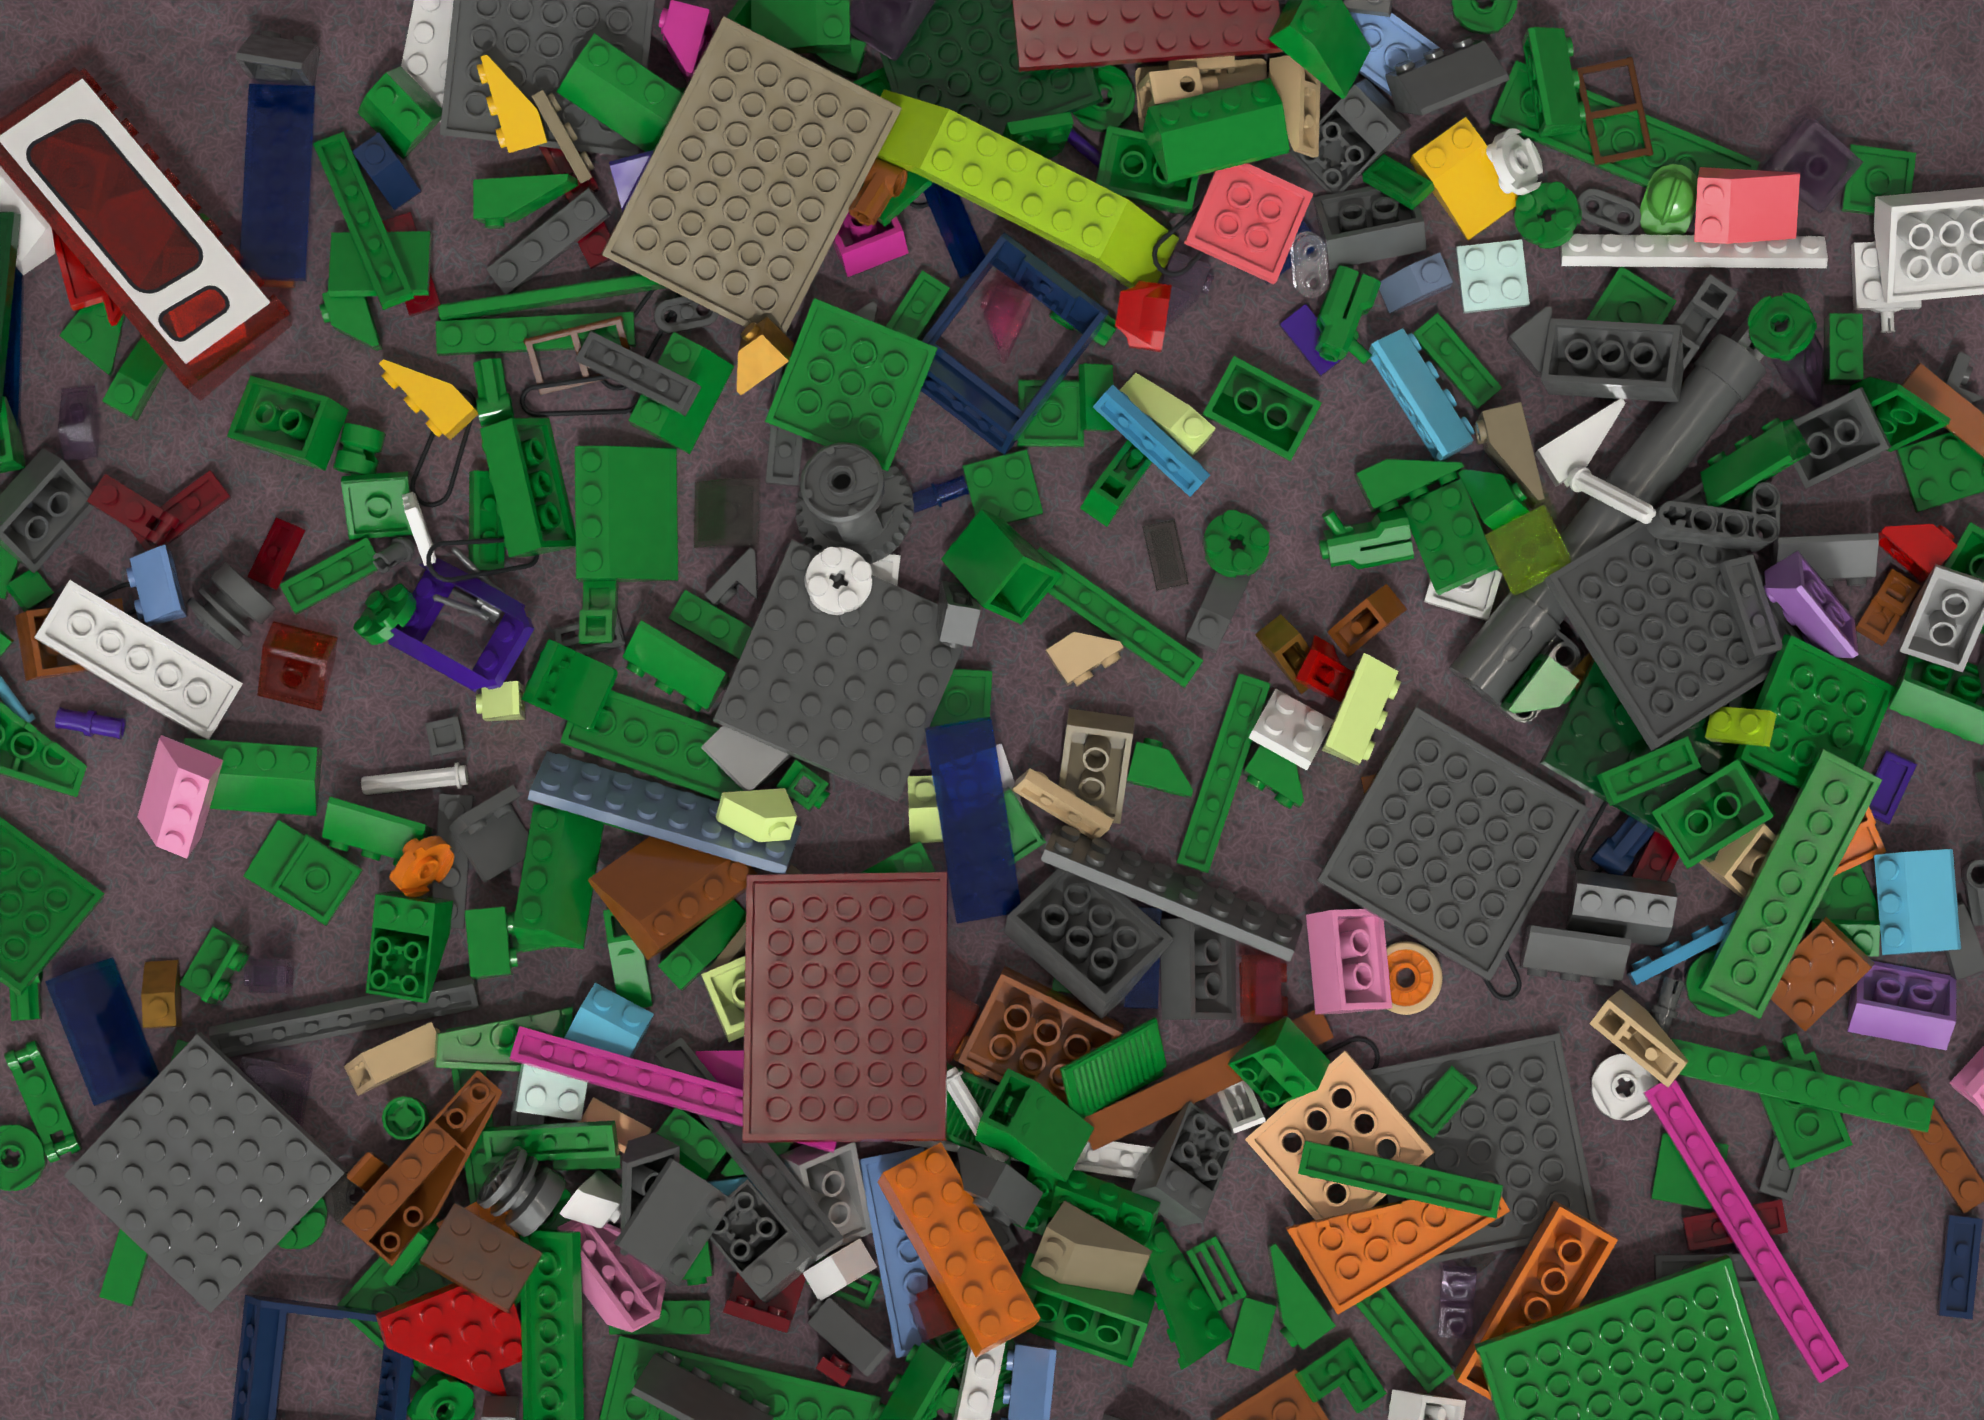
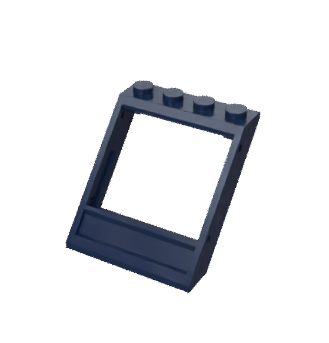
M1004 232L922 340L925 343L938 347V350L921 391L1005 455L1098 334L1109 312ZM993 266L1083 334L1059 367L1053 370L1023 411L935 344Z
M245 1295L231 1420H277L288 1313L377 1322L375 1314L382 1311ZM385 1344L383 1347L375 1420H406L407 1407L410 1404L409 1388L411 1375L414 1371V1362L412 1358L388 1349Z

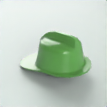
M1669 164L1662 166L1652 175L1640 206V224L1647 235H1683L1686 233L1691 224L1697 200L1698 178L1691 169L1683 165Z

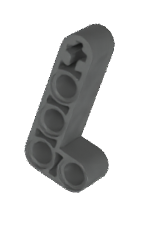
M1761 482L1742 495L1739 502V510L1667 501L1655 509L1656 516L1652 518L1651 523L1646 524L1649 533L1658 539L1755 552L1763 549L1779 536L1780 493L1773 484ZM1756 496L1762 500L1763 506L1758 503ZM1693 519L1700 523L1701 530L1695 526ZM1725 523L1730 526L1732 534L1726 530ZM1756 528L1762 532L1763 538L1757 534Z

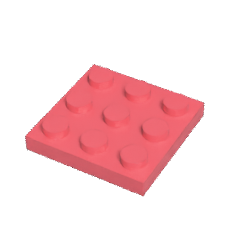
M1248 163L1214 171L1184 244L1271 284H1275L1313 193Z

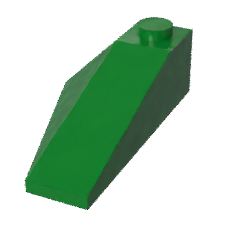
M0 702V775L77 798L87 765Z

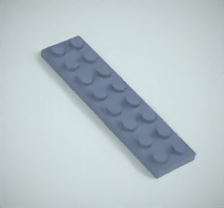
M549 751L545 754L528 796V800L776 874H786L802 828L801 826L794 825L790 840L757 842L717 821L716 813L720 801L710 800L690 792H683L663 786L657 782L646 781L627 773H619L599 767L593 763L582 762L563 754H555Z

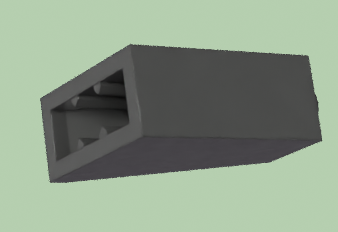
M831 1297L826 1301L818 1299L807 1312L812 1317L808 1324L867 1377L891 1350L888 1345Z

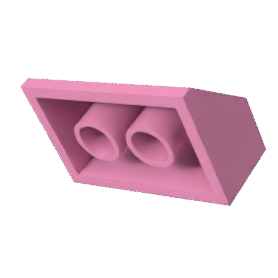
M163 735L160 736L137 817L157 847L187 859L202 837L223 760Z
M1365 909L1328 910L1307 914L1306 921L1315 1015L1391 1009L1392 1000L1384 920Z

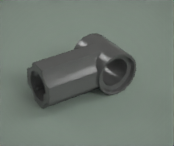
M1970 860L1961 869V879L1965 884L1969 916L1973 926L1984 925V881L1980 884L1975 883L1972 880L1971 871L1977 865L1984 868V860Z

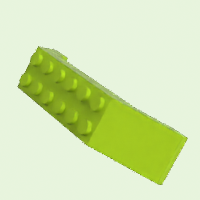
M883 90L881 97L900 106L902 109L876 158L916 173L1096 264L1120 281V284L1128 288L1134 287L1138 281L1158 283L1162 273L1158 271L1153 263V247L1169 230L1130 200L948 108ZM1174 234L1161 244L1157 252L1158 262L1164 269L1179 240Z

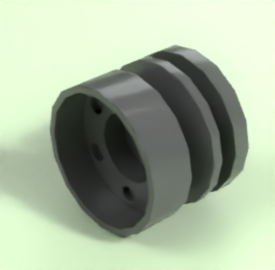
M225 561L210 577L219 590L213 594L203 587L198 589L199 593L208 602L203 606L195 598L191 597L186 603L191 607L197 620L217 639L239 650L243 643L233 633L239 629L250 638L253 634L244 621L250 617L257 623L263 624L277 608Z
M517 1146L510 1150L491 1170L478 1194L477 1203L484 1209L490 1208L491 1214L495 1217L507 1211L506 1225L522 1237H526L533 1233L552 1212L565 1189L566 1181L548 1166L541 1168L535 1173L538 1165L537 1158L534 1156L527 1157V1151Z

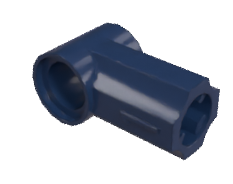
M1628 816L1613 836H1609L1598 847L1591 860L1606 873L1622 876L1634 861V855L1655 830Z

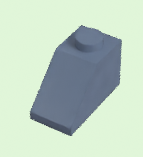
M1439 252L1408 265L1381 280L1379 291L1390 314L1450 289L1453 281Z

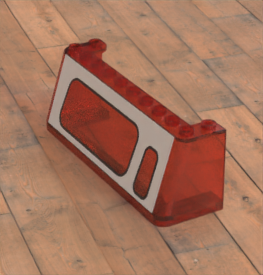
M73 67L0 118V166L181 383L201 401L292 325L286 318L291 313L275 294L268 297L261 287L265 285V282L254 269L247 272L240 262L245 258L231 243L226 247L219 237L223 232L210 218L205 222L197 212L202 207L190 193L185 197L176 188L181 182L169 168L164 172L155 163L160 157L148 143L144 146L139 144L134 138L139 132L127 118L123 121L118 119L113 113L118 107L106 93L101 96L98 95L102 88L85 68L78 71L76 67Z

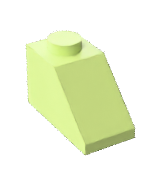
M519 681L504 682L500 688L490 690L484 687L481 688L482 694H476L477 714H482L483 720H525V701L521 700L524 694V686Z
M785 788L723 792L716 813L718 822L757 842L790 840L797 818Z

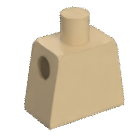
M1198 67L1148 72L1137 85L1142 118H1146L1148 107L1219 90L1216 76L1200 77Z

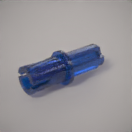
M963 475L937 485L932 482L931 487L912 493L914 514L937 505L941 508L942 503L969 495Z

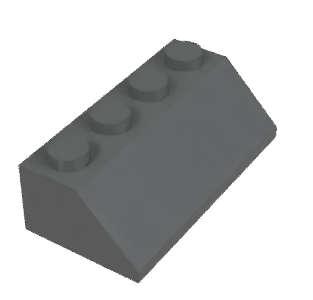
M1550 318L1541 382L1549 395L1679 402L1683 378L1681 325Z

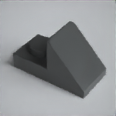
M1958 352L1953 357L1944 382L1973 405L1981 401L1983 397L1960 388V384L1964 386L1967 384L1973 367L1968 366L1971 356Z
M751 547L705 594L706 599L715 607L720 602L724 606L729 603L738 593L735 589L738 584L758 601L757 554Z

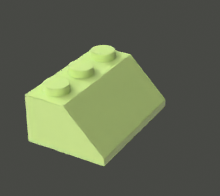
M1363 653L1358 661L1355 673L1322 747V751L1355 765H1359L1362 759L1369 760L1375 746V742L1370 741L1375 728L1378 730L1382 729L1388 712L1383 710L1387 698L1394 700L1401 681L1396 680L1399 671Z
M745 956L701 974L728 1042L744 1036Z

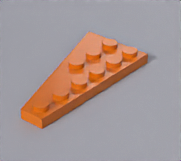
M1501 1197L1496 1219L1510 1212L1503 1197ZM1407 1199L1285 1228L1335 1313L1339 1315L1496 1219Z

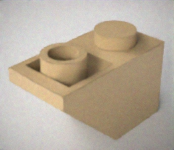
M1073 632L1046 649V654L1066 685L1068 686L1074 682L1078 687L1093 677L1091 670L1101 664L1104 668H1107L1121 659L1119 652L1124 647L1120 641Z

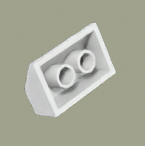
M0 165V212L21 214L16 267L22 275H25L55 254L52 226Z

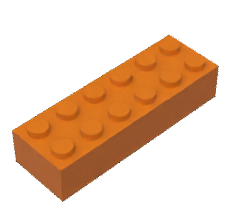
M940 1142L882 1173L877 1183L975 1357L977 1358L1033 1328L1041 1317L981 1211L973 1204V1197L964 1190L962 1178L943 1144Z
M1554 1201L1453 1373L1456 1380L1492 1401L1474 1344L1578 1308L1618 1241L1613 1233L1561 1203Z

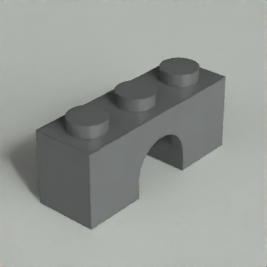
M1711 274L1702 283L1674 324L1681 325L1683 371L1737 294L1736 291Z

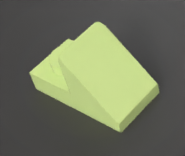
M941 775L908 776L910 844L920 841L921 843L944 842Z

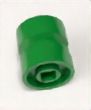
M344 423L340 442L344 446L343 449L338 450L336 453L333 469L350 475L376 474L379 460L375 456L376 453L382 452L386 434L369 427Z
M406 1096L394 1098L383 1110V1127L395 1139H416L430 1123L429 1110L417 1098Z

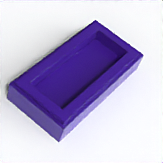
M1305 304L1280 323L1279 326L1321 377L1342 360L1337 362L1325 360L1315 350L1320 335L1316 325L1317 317Z
M1887 750L1874 776L1882 779V782L1869 807L1874 819L1889 825L1917 764Z

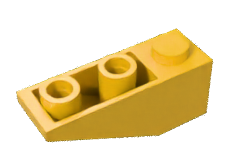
M489 55L480 56L482 63L477 64V69L482 84L488 83L492 95L486 97L491 116L498 115L501 128L495 130L500 147H507L508 152L511 153L547 143L548 140L539 110Z
M384 359L379 363L385 370L381 375L383 379L394 390L398 386L402 388L407 394L403 400L416 414L420 410L426 414L429 420L425 424L438 438L444 434L451 440L478 415V411L452 384Z

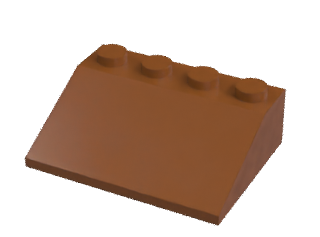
M649 836L587 881L646 959L650 960L746 891L747 875H757V873L749 865Z
M1004 966L958 1062L998 1082H1001L1009 1068L1040 1083L1068 1106L1060 1068L1121 1036L1124 1024L1108 1016L1101 1020L1087 1006Z

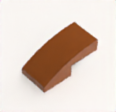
M1891 569L1855 626L1856 631L1883 646L1901 616L1906 612L1920 585Z

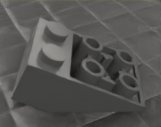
M1364 79L1355 84L1349 90L1347 96L1344 99H1340L1319 121V157L1313 158L1295 152L1293 149L1289 153L1329 194L1343 192L1378 158L1387 152L1412 125L1396 111L1389 101L1367 79Z
M1187 1102L1143 1162L1131 1192L1160 1202L1159 1213L1178 1227L1204 1222L1237 1136L1192 1102Z
M747 1179L728 1196L733 1202L709 1239L755 1294L768 1304L816 1261L763 1195Z

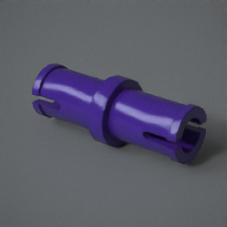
M59 707L56 713L55 727L58 729L80 731L84 733V736L89 737L97 734L122 739L126 720L124 718L97 715V711L88 710L86 713Z

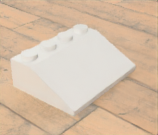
M1984 187L1875 197L1874 234L1884 302L1896 303L1984 294Z

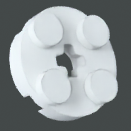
M1515 128L1497 134L1494 137L1493 143L1487 145L1486 153L1490 161L1493 162L1499 176L1498 182L1501 190L1506 194L1513 192L1517 195H1525L1540 187L1542 181L1537 182L1538 175L1543 173V166L1534 143L1529 138L1523 140L1521 136L1517 135L1521 131Z
M828 547L824 549L823 552L812 559L805 573V588L807 587L810 600L818 609L832 615H841L858 609L866 601L872 588L871 566L861 555L851 549L844 547ZM838 573L844 575V580L847 581V586L841 585L839 589L833 587L834 581L829 578L830 575L836 576Z
M1627 1054L1613 1055L1603 1060L1591 1077V1096L1597 1108L1610 1118L1626 1121L1642 1117L1652 1108L1643 1092L1658 1084V1079ZM1620 1078H1623L1625 1082L1630 1080L1633 1082V1086L1630 1088L1631 1095L1626 1097L1624 1093L1618 1094L1615 1088L1619 1086L1618 1080Z

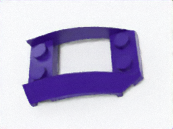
M439 558L432 564L434 570L443 577H456L468 574ZM419 564L426 571L412 593L417 602L416 609L403 628L397 624L391 630L394 636L388 640V644L475 693L479 688L486 687L489 690L500 688L534 631L531 619L526 616L525 605L477 578L456 582H442L430 573L427 565ZM455 586L505 613L472 670L422 643L444 606L443 603L435 601L433 595L438 594L448 598Z

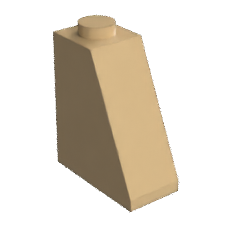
M432 1022L369 1049L347 1063L344 1068L357 1095L360 1096L434 1060L436 1033H440V1030L434 1028Z

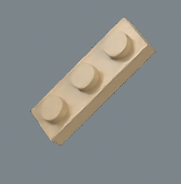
M1031 768L1016 780L1012 791L1069 826L1076 828L1092 840L1100 838L1109 831L1114 820L1107 816L1099 807L1089 805L1078 798L1073 791L1058 786L1050 781L1045 774L1034 771Z

